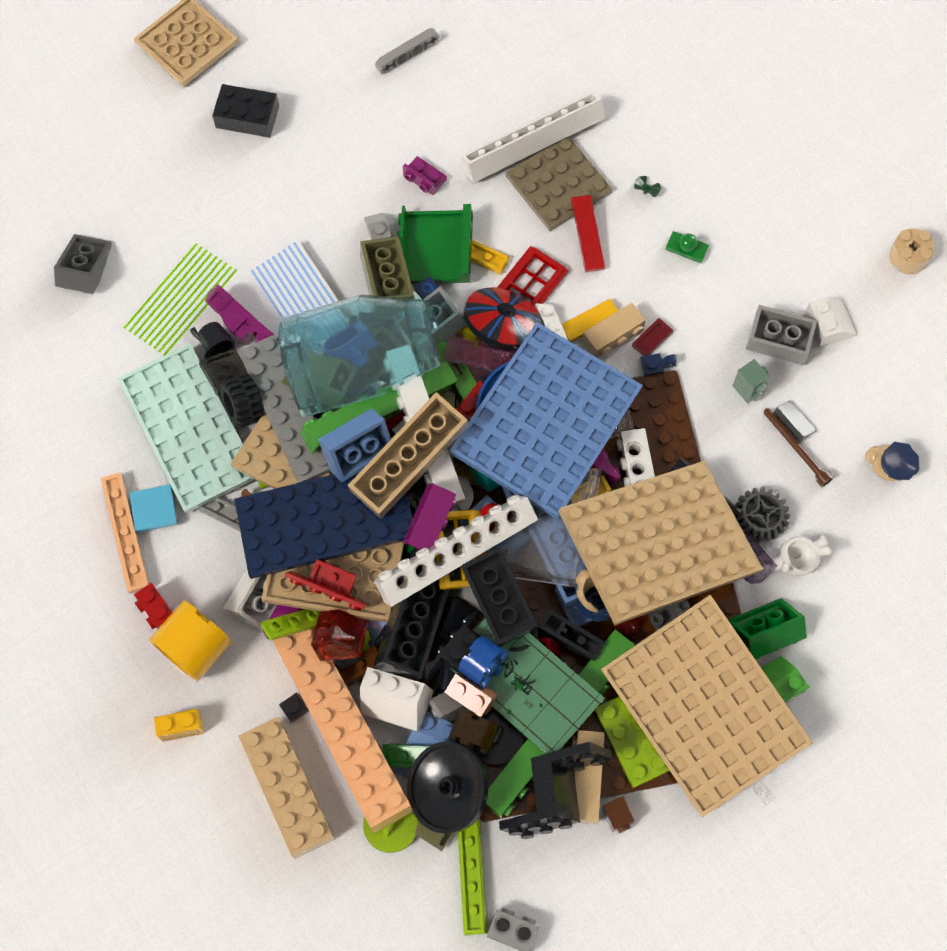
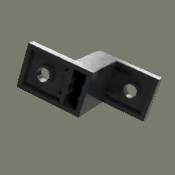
M586 742L531 758L537 811L499 821L500 830L508 832L511 836L519 835L521 839H530L537 833L550 834L553 833V829H570L572 824L580 823L574 771H582L589 765H603L604 761L612 759L611 750L591 742Z

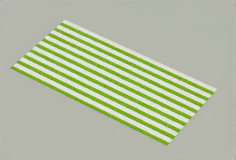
M193 241L121 326L165 356L207 307L208 304L205 302L207 294L216 284L223 288L237 270Z

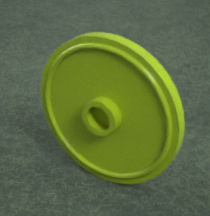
M412 812L373 834L364 816L363 831L366 839L375 849L385 853H396L404 850L414 841L418 819Z

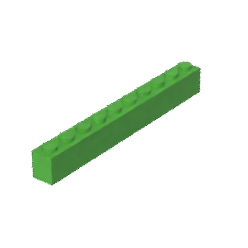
M614 630L605 641L606 643L595 661L590 660L578 675L601 696L610 687L607 685L609 681L601 668L635 646L634 643L617 630ZM527 739L489 787L485 806L500 819L503 815L508 817L515 808L513 804L518 797L522 799L528 792L529 788L527 785L533 780L531 758L545 754L529 739Z

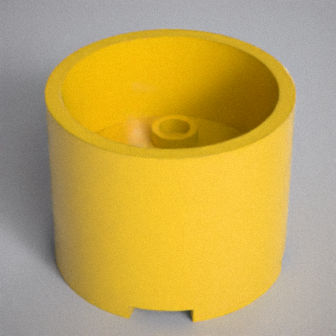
M183 600L148 640L173 664L198 682L232 642L216 624L203 614L198 613L199 610Z

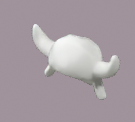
M819 536V539L814 542L804 537H793L781 545L779 557L761 560V565L769 571L782 570L784 573L805 576L812 573L819 565L820 556H828L832 550L827 547L828 541L824 536Z

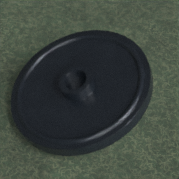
M490 710L482 718L500 726L488 755L479 751H473L481 761L487 764H506L511 761L522 747L524 734L497 710Z

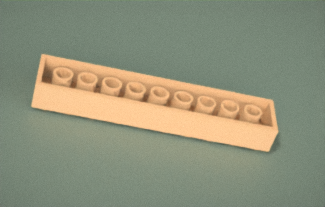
M309 629L273 640L373 834L412 813L411 805L316 629Z

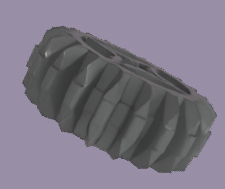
M755 487L752 489V493L747 490L744 494L745 496L741 495L739 497V502H736L735 505L742 511V514L738 517L737 521L741 529L745 530V536L751 535V541L758 537L760 543L765 537L766 541L770 542L772 537L777 539L779 533L783 534L785 532L784 527L789 525L787 520H789L790 514L786 513L789 510V506H783L786 502L785 499H778L780 493L773 495L772 489L765 492L764 487L759 492ZM754 502V510L746 514V507ZM777 515V524L769 528V519Z

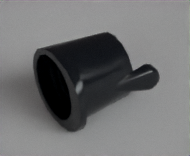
M210 322L204 325L199 332H197L195 327L190 329L191 334L201 342L205 350L203 357L208 362L225 358L235 348V341L218 322Z

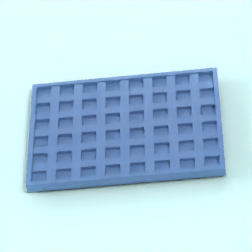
M536 322L468 422V428L457 438L449 453L516 495L528 497L531 504L558 520L560 517L558 511L561 507L567 506L643 385Z

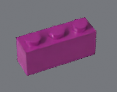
M428 483L402 543L418 550L435 545L434 542L438 540L440 531H443L447 525L448 519L446 517L449 511H452L456 504V494L434 483Z

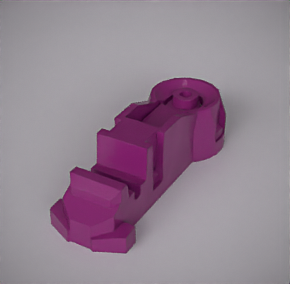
M216 284L207 294L205 302L221 316L224 325L245 345L253 338L257 339L255 342L257 343L274 335L220 285Z

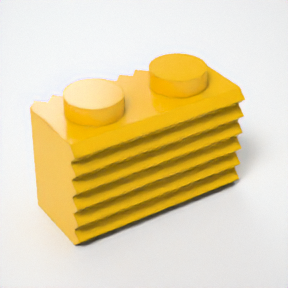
M198 709L154 717L156 736L163 742L165 740L169 741V739L173 740L174 738L177 740L178 737L181 739L182 737L185 738L186 736L190 737L191 735L204 733L202 714Z

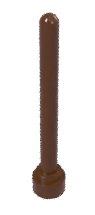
M766 408L764 415L816 474L815 478L819 486L822 488L830 483L834 476L829 471L822 470L772 410Z

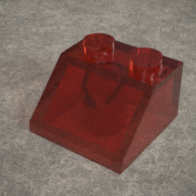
M340 609L320 611L311 641V646L319 660L329 661L361 657L368 622Z

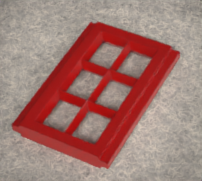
M530 246L497 288L509 290L513 287L520 292L519 295L522 296L524 294L532 300L531 303L535 306V304H543L569 270L535 247ZM534 258H537L543 262V265L533 274L526 268ZM548 265L556 271L546 282L538 276ZM525 272L532 278L522 289L514 283ZM537 280L544 286L534 297L526 292V290Z

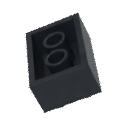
M222 84L212 115L215 127L270 138L279 110L277 93Z

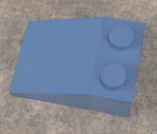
M426 711L419 732L412 730L406 744L433 745L439 742H454L448 739L453 724L444 719H438L432 713ZM395 767L394 772L408 779L411 768Z

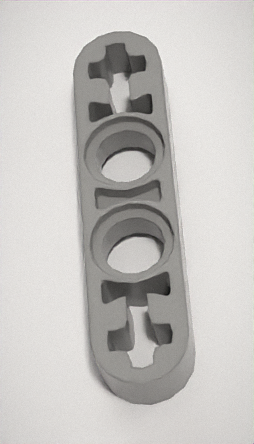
M429 28L381 56L376 61L375 67L381 74H386L435 45L440 36L434 28Z

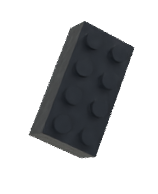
M501 547L461 565L489 628L500 647L539 628Z

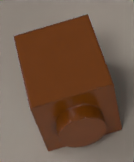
M623 796L602 806V811L612 833L618 830L620 834L631 829L630 825L633 824L634 819Z

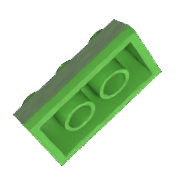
M781 655L761 667L786 704L805 693L809 688V685L798 669Z

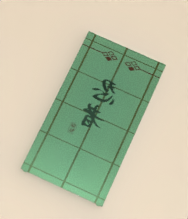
M484 618L474 632L489 638L497 644ZM528 633L501 646L509 652V655L501 664L504 667L503 671L497 678L494 676L491 678L492 680L488 688L499 695L493 707L547 754L560 750L605 698ZM516 680L520 682L521 690H518L514 683Z

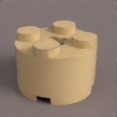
M915 228L902 230L889 252L891 264L899 268L900 272L905 274L920 272L928 264L934 253V242L931 234L926 230Z

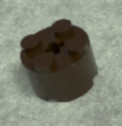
M460 709L448 739L488 755L500 726Z

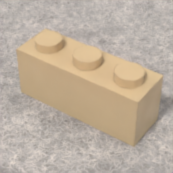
M631 302L583 332L582 342L596 358L606 356L615 346H622L631 336L641 334L644 331L646 320Z

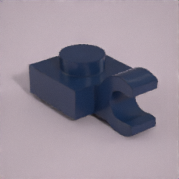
M660 353L640 357L644 376L664 373V368L676 367V354H670L664 358H661Z

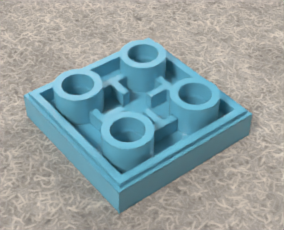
M171 485L130 492L136 533L178 525Z

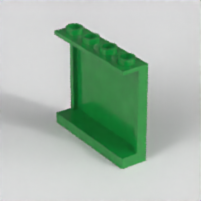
M463 204V210L406 211L405 205L402 206V212L398 214V223L401 227L397 231V236L400 239L411 284H417L430 276L435 283H470L473 210L471 204Z

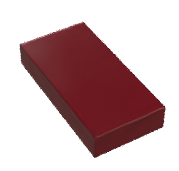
M658 318L632 343V347L642 356L651 355L674 330Z

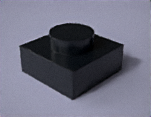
M297 692L279 704L291 723L309 712Z

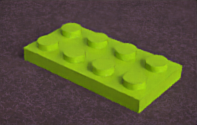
M620 697L610 700L594 710L632 789L670 771Z

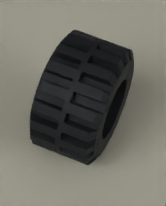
M244 373L221 381L220 394L223 407L235 428L239 429L257 423L261 416L264 415V407L260 391L253 378L248 373Z

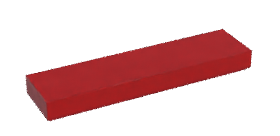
M591 195L572 197L571 203L585 272L604 270L605 265Z

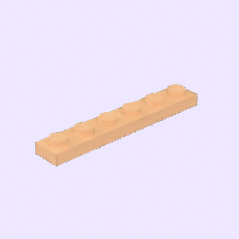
M120 472L102 477L101 483L127 590L131 594L138 592L147 586L149 582L123 476Z

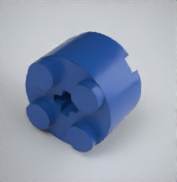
M480 636L470 646L471 652L468 657L464 655L458 670L478 686L486 689L492 680L491 678L493 676L497 678L503 671L504 667L501 664L507 659L509 652L489 638Z

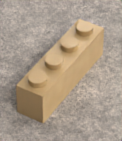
M578 730L577 736L572 738V746L591 742L604 747V732ZM589 765L582 771H574L580 823L597 825L599 822L602 765Z

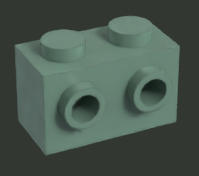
M753 359L738 370L732 386L748 404L752 400H759L764 395L763 392L768 387L767 383L770 376L766 368L760 366Z

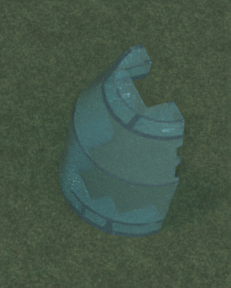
M361 294L283 317L279 324L281 357L286 378L301 417H307L381 396L387 393L386 388L396 383L401 386L404 384V379L413 374H416L418 377L440 366L439 350L431 332L432 329L437 328V316L428 300Z

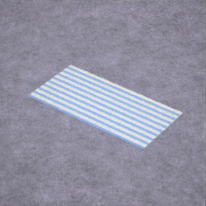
M298 240L251 270L304 353H319L322 351L324 342L332 334L347 325L348 314Z

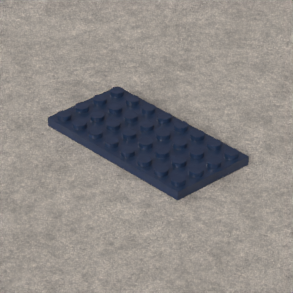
M359 473L344 482H341L332 474L235 498L249 578L253 579L314 564L317 559L326 561L402 542L413 519L407 492L382 519L349 490L347 485Z

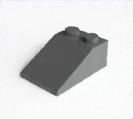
M74 234L54 266L55 286L94 294L100 283L112 242Z

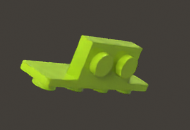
M305 609L262 621L261 627L269 640H275L342 620L343 615Z

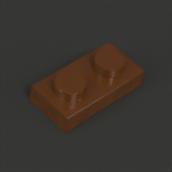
M374 646L360 653L362 659L340 671L347 686L363 679L367 667L380 670L373 667L379 650L378 647Z

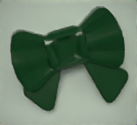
M639 176L636 179L635 189L643 190L644 194L649 193L652 197L658 196L661 190L659 183L652 186L646 184L647 176Z

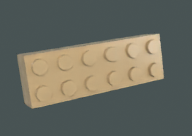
M436 392L347 485L349 490L382 519L468 428V420Z
M276 717L239 735V739L291 856L297 859L335 840L280 718Z

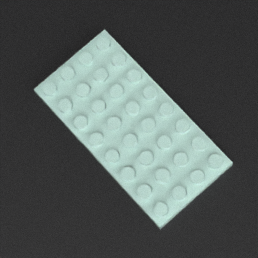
M191 343L118 378L185 514L255 480L232 468L230 465L243 443Z

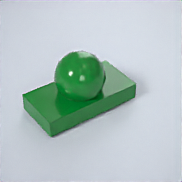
M673 231L665 250L702 263L709 244L698 241L696 236L691 233L680 234Z

